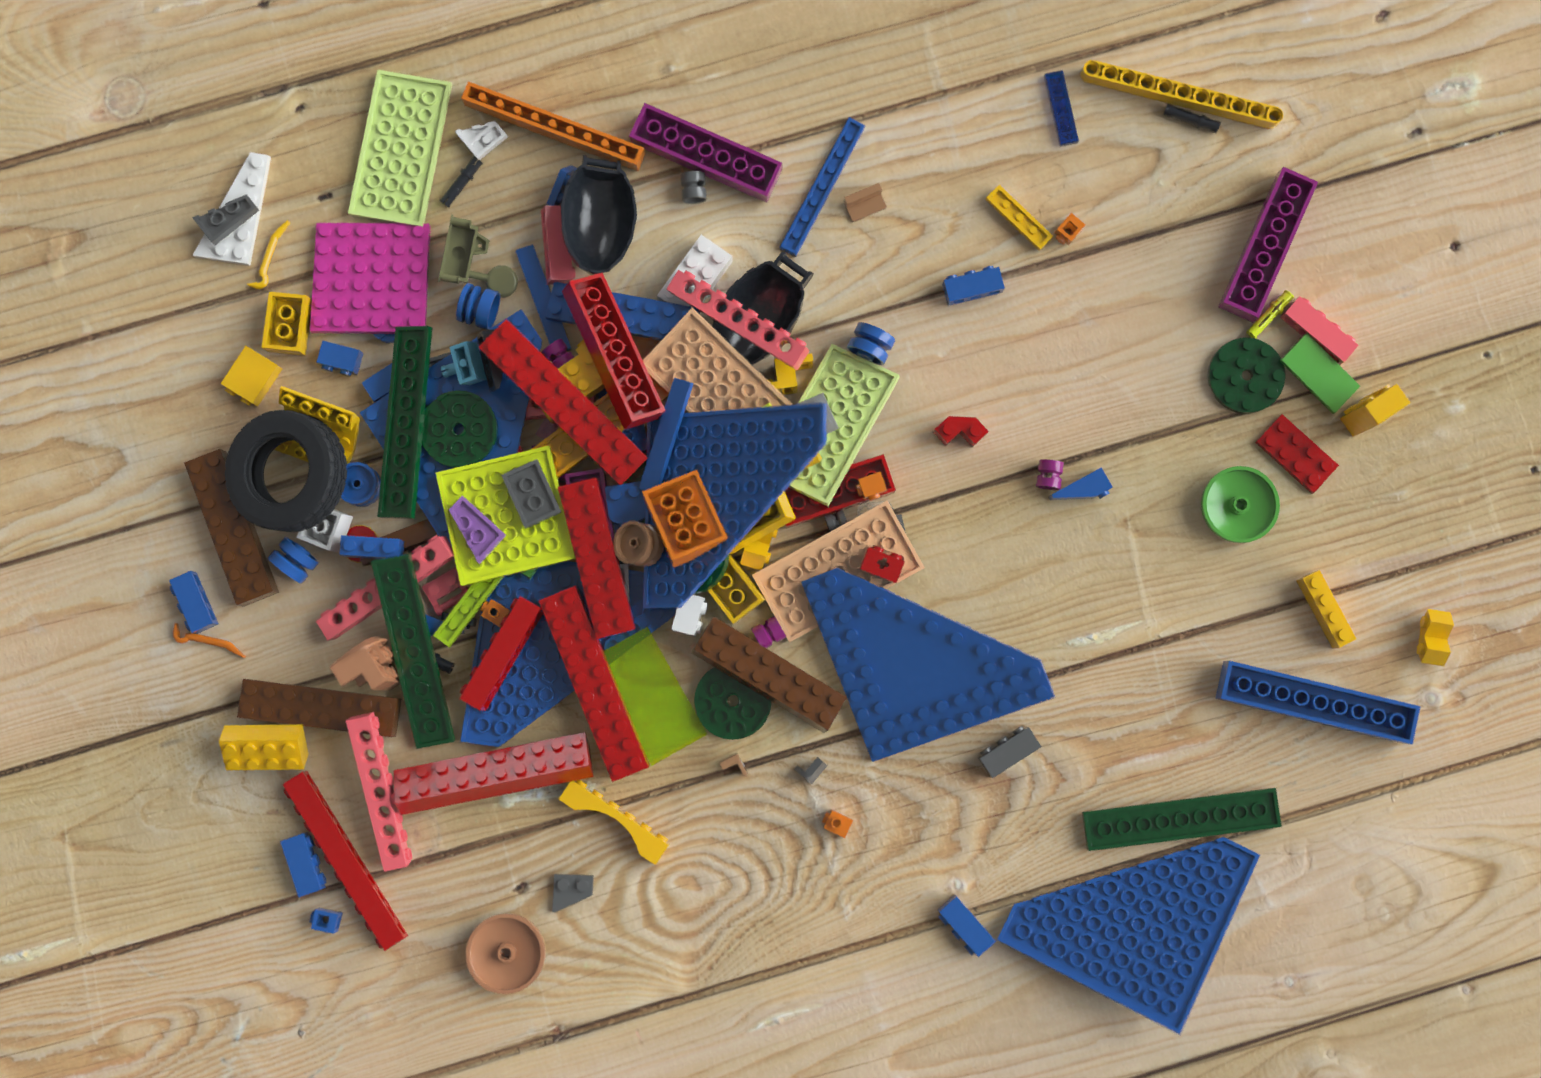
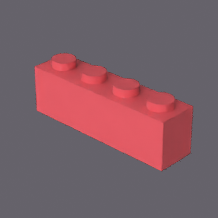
M544 206L541 210L547 285H553L554 282L568 284L569 281L575 278V268L572 267V258L567 251L562 235L561 206Z
M1299 296L1280 316L1282 320L1303 336L1305 333H1308L1339 365L1344 363L1359 346L1352 336L1342 332L1338 324L1330 322L1322 311L1313 308L1310 301L1306 298Z

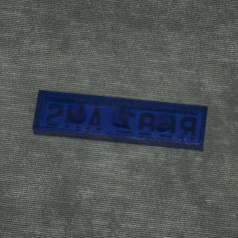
M1060 70L1045 73L1044 79L1059 146L1077 144L1079 138L1064 72Z

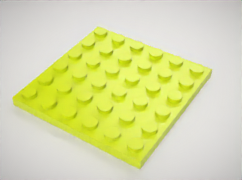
M550 446L436 472L461 586L576 559L558 491L559 483ZM538 459L562 513L525 529L501 475ZM461 496H464L506 534L503 540L480 564H478L465 537L449 511Z

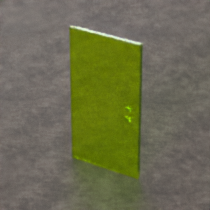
M648 627L604 650L644 752L652 766L708 735Z

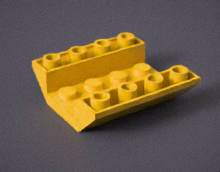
M281 386L278 404L283 405L286 411L309 415L327 424L332 429V432H335L340 440L339 442L342 443L347 464H349L356 449L360 418L354 412ZM294 440L284 442L274 449L308 462L305 451Z

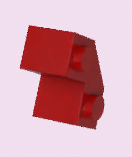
M948 416L933 431L945 446L960 434L972 448L989 432L976 417Z

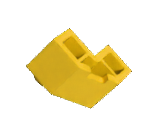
M779 528L746 546L740 564L762 570L764 564L769 563L771 553H768L772 538H776Z
M1427 609L1425 616L1421 617L1419 643L1417 645V654H1419L1421 663L1438 666L1445 665L1451 653L1447 639L1454 627L1451 612Z

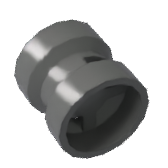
M843 510L836 511L835 514L824 515L829 532L847 523Z

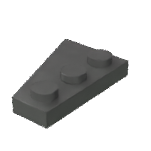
M246 194L227 202L224 207L217 210L213 208L208 210V213L205 215H197L192 218L214 245H217L256 214L259 209Z

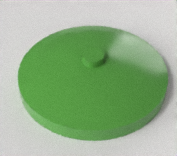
M1235 466L1217 473L1207 483L1201 498V510L1206 524L1218 537L1233 543H1248L1263 537L1273 528L1279 515L1280 500L1274 484L1265 474L1251 467Z

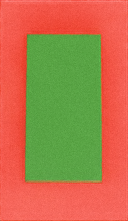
M1305 333L1279 360L1332 414L1336 413L1360 387L1308 333Z

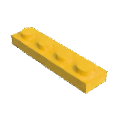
M1000 185L986 197L985 200L1039 251L1053 238V235Z

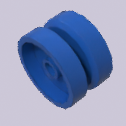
M858 322L854 331L857 337L850 339L847 349L880 366L884 365L888 358L886 351L892 349L896 341L895 338L876 326Z
M360 462L347 464L346 485L341 498L345 502L358 507H365L375 503L380 494L381 477L379 473Z
M284 537L279 543V547L284 553L273 550L268 560L287 576L302 584L308 577V574L301 566L308 570H314L319 561L303 546L295 543L288 537Z

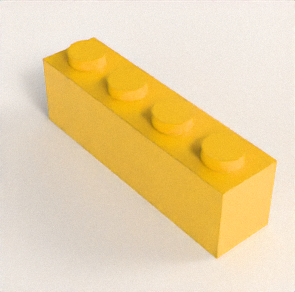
M1320 570L1311 572L1296 580L1332 649L1341 648L1357 639Z

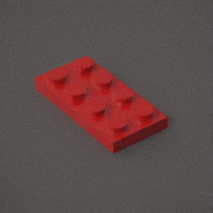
M1283 414L1255 442L1311 494L1315 493L1339 466Z

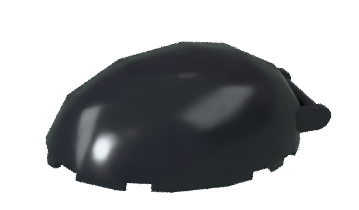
M583 155L582 165L574 171L565 186L561 203V230L564 243L575 266L590 275L606 273L622 261L633 240L637 220L635 192L632 185H630L627 174L621 170V161L619 160L613 162L587 158V155Z
M781 252L774 262L766 261L746 271L747 273L739 280L737 279L727 290L726 299L729 301L735 299L742 304L741 308L744 310H753L758 314L757 318L762 321L766 318L774 323L773 327L780 330L782 328L791 334L801 315L804 288L812 279L814 273L806 271L788 258L786 253ZM782 263L802 276L803 279L801 281L797 280L779 266ZM722 305L719 308V313L724 312L727 306ZM742 314L735 317V322L742 320ZM713 320L712 327L751 365L770 355ZM758 324L752 325L750 331L755 332L758 329ZM769 334L766 338V341H772L774 339V334Z

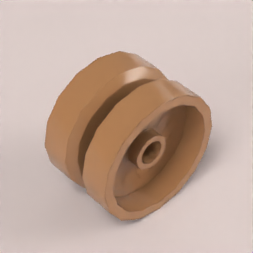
M629 521L622 524L614 536L613 547L615 554L619 560L626 564L638 566L653 565L660 559L664 551V545L658 531L651 524Z

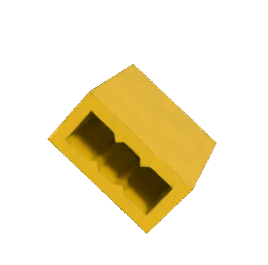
M245 345L221 384L226 387L224 391L232 396L240 395L242 397L240 401L248 406L252 404L259 406L283 368Z

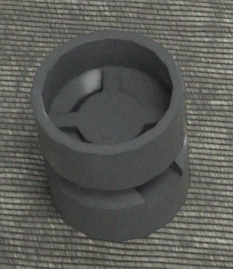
M688 171L681 174V186L684 187L682 190V201L684 203L698 204L707 200L706 188L703 187L706 184L704 172Z

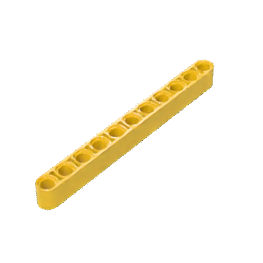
M1095 60L1087 61L1080 74L1081 79L1086 83L1266 129L1275 128L1283 119V111L1272 105ZM1086 69H1092L1095 74H1089ZM1104 74H1110L1112 79L1106 78ZM1123 78L1129 79L1131 83H1125ZM1141 83H1146L1149 88H1144ZM1159 88H1165L1167 93L1161 92ZM1177 92H1182L1185 97H1180ZM1196 97H1201L1203 102L1197 101ZM1214 101L1219 102L1221 107L1216 106ZM1232 106L1238 107L1239 112L1235 111ZM1251 110L1255 111L1258 116L1252 115ZM1269 115L1274 116L1276 121L1271 120Z

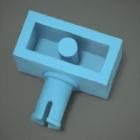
M465 341L450 347L454 363L441 366V371L446 370L442 372L445 378L457 374L459 384L472 385L487 380L476 342Z

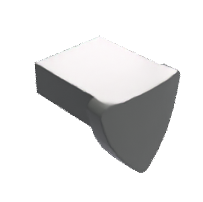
M817 757L806 771L798 765L794 770L810 784H813L828 765Z

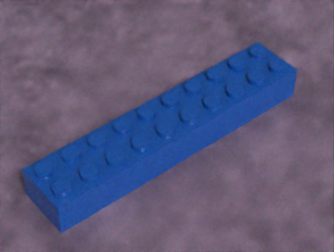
M1223 661L1215 697L1218 700L1413 745L1421 707L1233 661Z

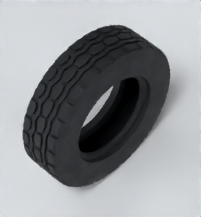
M289 410L269 411L248 422L233 440L234 442L230 446L225 464L227 492L236 510L250 523L261 528L282 532L304 531V529H310L325 520L335 509V506L338 505L346 485L347 460L342 443L339 442L340 440L335 432H332V429L319 419ZM294 440L303 448L307 455L309 464L308 477L298 495L289 501L279 503L269 494L264 481L265 464L269 455L276 447L284 442Z

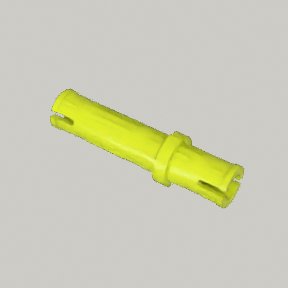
M1285 290L1276 301L1270 303V307L1246 333L1251 338L1256 339L1278 314L1284 312L1283 309L1294 299L1293 294ZM1280 303H1282L1274 312H1272ZM1266 317H1268V319L1259 327L1263 320Z

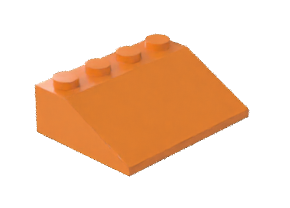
M697 470L642 491L644 502L673 568L697 558L728 539Z

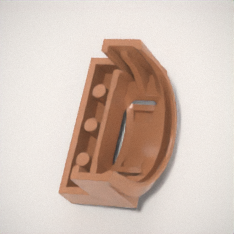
M381 637L368 638L330 665V669L340 685L344 686L354 679L358 687L368 682L372 690L390 691L400 685L397 667L394 668L392 666V663L395 662L393 651L389 646L386 647L388 639Z

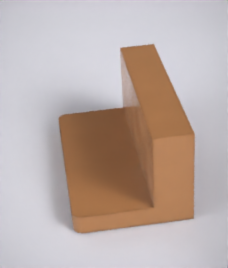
M880 183L844 197V204L852 222L886 209L887 206L881 194L882 188Z
M738 753L720 762L723 770L737 763L744 777L748 776V772Z

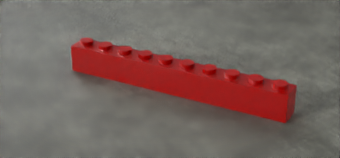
M302 771L283 783L282 785L285 788L283 791L286 797L292 799L295 804L293 806L295 812L303 817L305 828L308 832H312L315 837L314 842L319 849L322 848L325 853V861L333 866L336 879L339 882L342 881L345 886L344 891L346 895L355 902V910L359 915H363L366 920V928L374 933L377 946L386 951L408 937L404 927L308 771Z

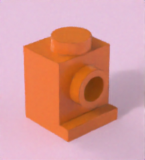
M1070 213L1054 234L1057 235L1056 240L1063 245L1065 243L1070 245L1086 224ZM1065 230H1069L1071 234H1067Z
M492 599L489 602L485 601L480 609L483 612L481 614L482 617L500 628L502 627L500 623L504 616H509L511 610ZM492 609L497 610V614L495 616L491 615Z

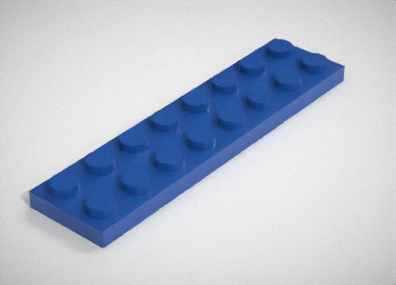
M554 282L545 318L547 320L577 325L562 293L567 284ZM612 292L629 332L633 336L661 341L691 308L700 314L696 307Z

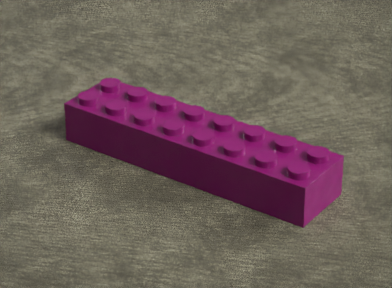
M644 103L629 135L630 143L644 147V150L690 170L702 171L706 177L766 203L782 172V162L647 103Z
M1282 167L1276 174L1218 308L1252 323L1259 318L1316 189L1317 181L1286 167Z

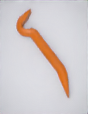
M174 624L173 638L178 643H186L192 640L223 647L243 658L246 657L235 645L227 640L196 633H186L181 638L179 624Z

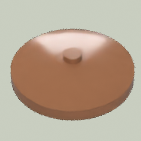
M511 913L497 914L480 923L472 932L466 948V962L474 980L484 989L497 994H513L531 985L542 971L546 956L544 939L538 928L525 917Z

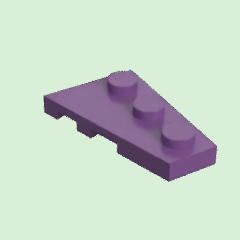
M461 496L449 509L478 564H480L503 540L506 534L464 496Z

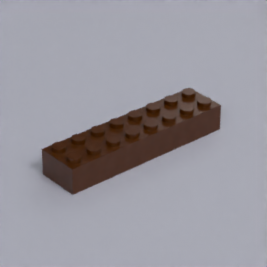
M218 449L184 462L235 603L237 606L244 607L279 593L254 524L246 520L244 516H241L229 497L225 480V464L228 453Z
M716 617L710 620L691 652L822 733L829 730L847 698Z
M243 679L237 718L348 732L346 720L352 716L374 712V716L379 720V735L396 737L402 699ZM363 731V734L370 735L367 731Z

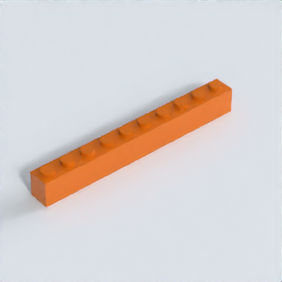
M469 81L461 97L466 107L613 162L619 160L622 166L635 171H639L645 157L644 147Z

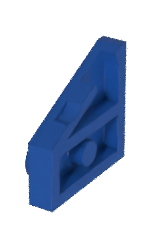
M571 165L560 169L547 201L548 205L557 206L562 203L565 186L574 171L577 170L576 167Z

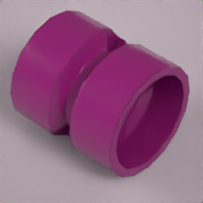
M562 339L554 341L541 352L557 369L574 358L571 352H567L568 347Z
M1050 459L1039 460L1038 471L1040 475L1037 476L1036 487L1046 490H1060L1062 479L1059 475L1063 473L1064 463Z
M775 616L767 619L764 625L758 624L751 628L758 643L765 648L772 646L773 641L778 643L786 638Z

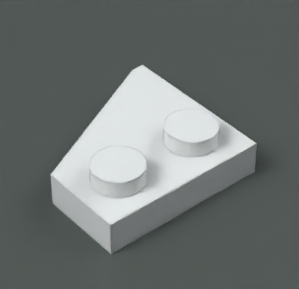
M495 121L488 122L485 125H475L470 129H458L455 131L478 160L482 159L508 138Z

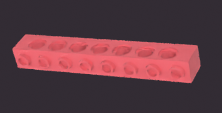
M680 270L677 271L666 289L672 295L690 306L696 307L708 317L793 369L798 370L809 353L804 341L796 338V340L790 338V333L782 328L780 330L773 327L774 323L766 318L763 321L757 318L758 314L751 309L744 310L741 308L742 304L735 299L729 301L726 299L727 295L717 289L716 292L711 290V285L703 280L700 282L694 279L696 276L686 270L684 273ZM695 286V290L692 293H688L689 287ZM711 295L710 301L703 303L704 297ZM722 305H726V310L719 313V308ZM742 314V320L735 322V317ZM758 324V329L755 332H751V326ZM769 334H774V339L770 342H767V336ZM786 343H790V349L783 352L782 347Z
M436 535L427 541L429 544L424 547L420 546L412 551L413 565L415 561L419 563V569L415 570L418 583L454 559L452 546L446 536L438 537ZM431 550L435 554L433 560H431L429 557V553ZM375 578L369 580L366 583L367 586L362 590L359 588L351 593L352 597L349 599H342L335 604L336 608L333 610L328 609L320 614L321 618L316 623L327 641L337 639L382 608ZM369 593H371L373 596L371 602L368 600ZM354 603L357 605L356 613L353 611ZM339 614L342 616L341 623L338 621Z
M374 712L352 716L346 720L383 870L385 872L407 867L412 860V851L407 847L406 841L408 836L406 830H403L401 823L403 822V816L395 805L392 787L394 781L392 774L388 771V757L386 754L384 755L383 751L384 740L378 731L379 720L374 716ZM363 731H367L370 734V739H366L363 736ZM367 750H372L375 753V758L370 757ZM372 769H377L380 776H375L372 773ZM378 787L384 790V795H380L377 792ZM381 807H387L389 814L384 813ZM386 825L392 826L394 832H389ZM391 844L397 845L399 851L393 850Z

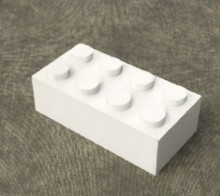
M700 235L658 293V301L690 306L666 290L677 271L680 270L683 273L686 270L696 276L694 278L696 281L700 282L703 280L711 285L710 289L713 290L733 262L732 255L703 235ZM695 286L689 287L688 293H692L695 290Z

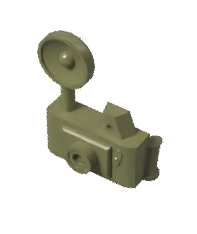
M451 214L438 282L441 280L456 284L460 282L467 284L468 278L485 281L488 289L500 292L501 298L511 296L518 286V278L510 267L499 265L493 267L488 274L470 270L473 255L487 254L490 240L478 233L479 227L471 225V220L453 217Z

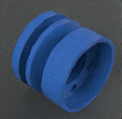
M467 283L458 300L456 320L470 325L475 319L476 327L485 330L491 329L500 306V292L487 288L482 294L480 286H475L474 288L473 284Z

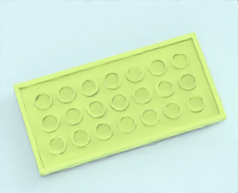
M377 69L348 210L350 216L423 227L452 88L451 82Z
M831 344L798 403L824 393L838 429L826 434V445L819 451L822 458L821 461L804 469L788 486L789 488L829 506L898 382L899 374Z

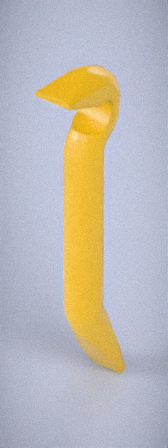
M288 220L270 237L259 269V276L262 277V282L248 283L249 287L263 289L268 285L269 278L266 273L277 241L290 224Z

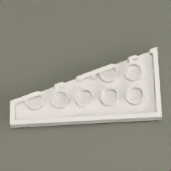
M250 152L219 207H224L227 202L247 194L259 211L217 245H214L204 234L193 253L194 257L250 266L271 160L269 155Z

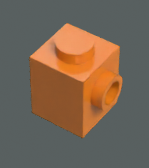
M881 472L858 479V485H856L858 495L863 496L864 500L869 499V501L880 498L879 494L887 491Z
M831 809L830 813L826 812L822 822L825 823L823 828L845 838L853 819Z

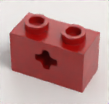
M875 545L872 548L868 547L860 569L897 583L905 561L901 560L902 556L891 552V555L883 553V548ZM886 558V562L889 564L882 569L880 564L877 563L878 559Z

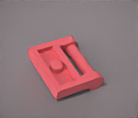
M456 567L422 586L438 616H441L442 612L456 605L468 590L467 585H460ZM461 588V593L441 605L439 604L438 600Z

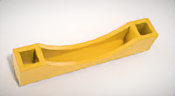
M576 780L568 784L559 797L560 801L573 810H595L615 818L631 834L639 855L654 865L657 864L669 846V843H667L668 839L660 833L656 835L651 832L652 828L644 822L640 824L635 821L636 817L630 812L626 811L623 813L620 811L618 804L612 800L609 802L602 798L604 795L595 789L593 791L589 790L586 787L588 784L584 781Z

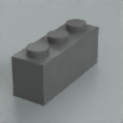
M1020 726L1013 731L1014 735L1010 738L1005 736L996 742L998 744L992 749L988 747L980 752L982 756L978 757L990 778L996 777L1042 747L1029 727L1024 728Z

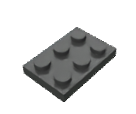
M538 459L501 475L525 529L562 513Z

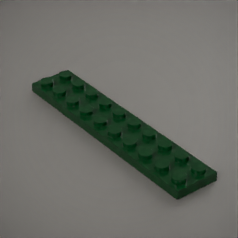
M430 326L395 328L377 515L379 518L415 519L433 329Z
M411 553L371 561L416 749L454 742L455 736Z
M1276 788L1082 812L1087 851L1282 827Z

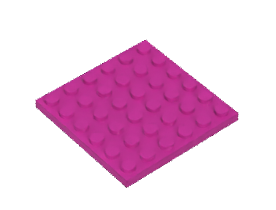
M316 223L310 332L322 334H395L396 327L426 326L430 224L423 223L422 227L401 223Z

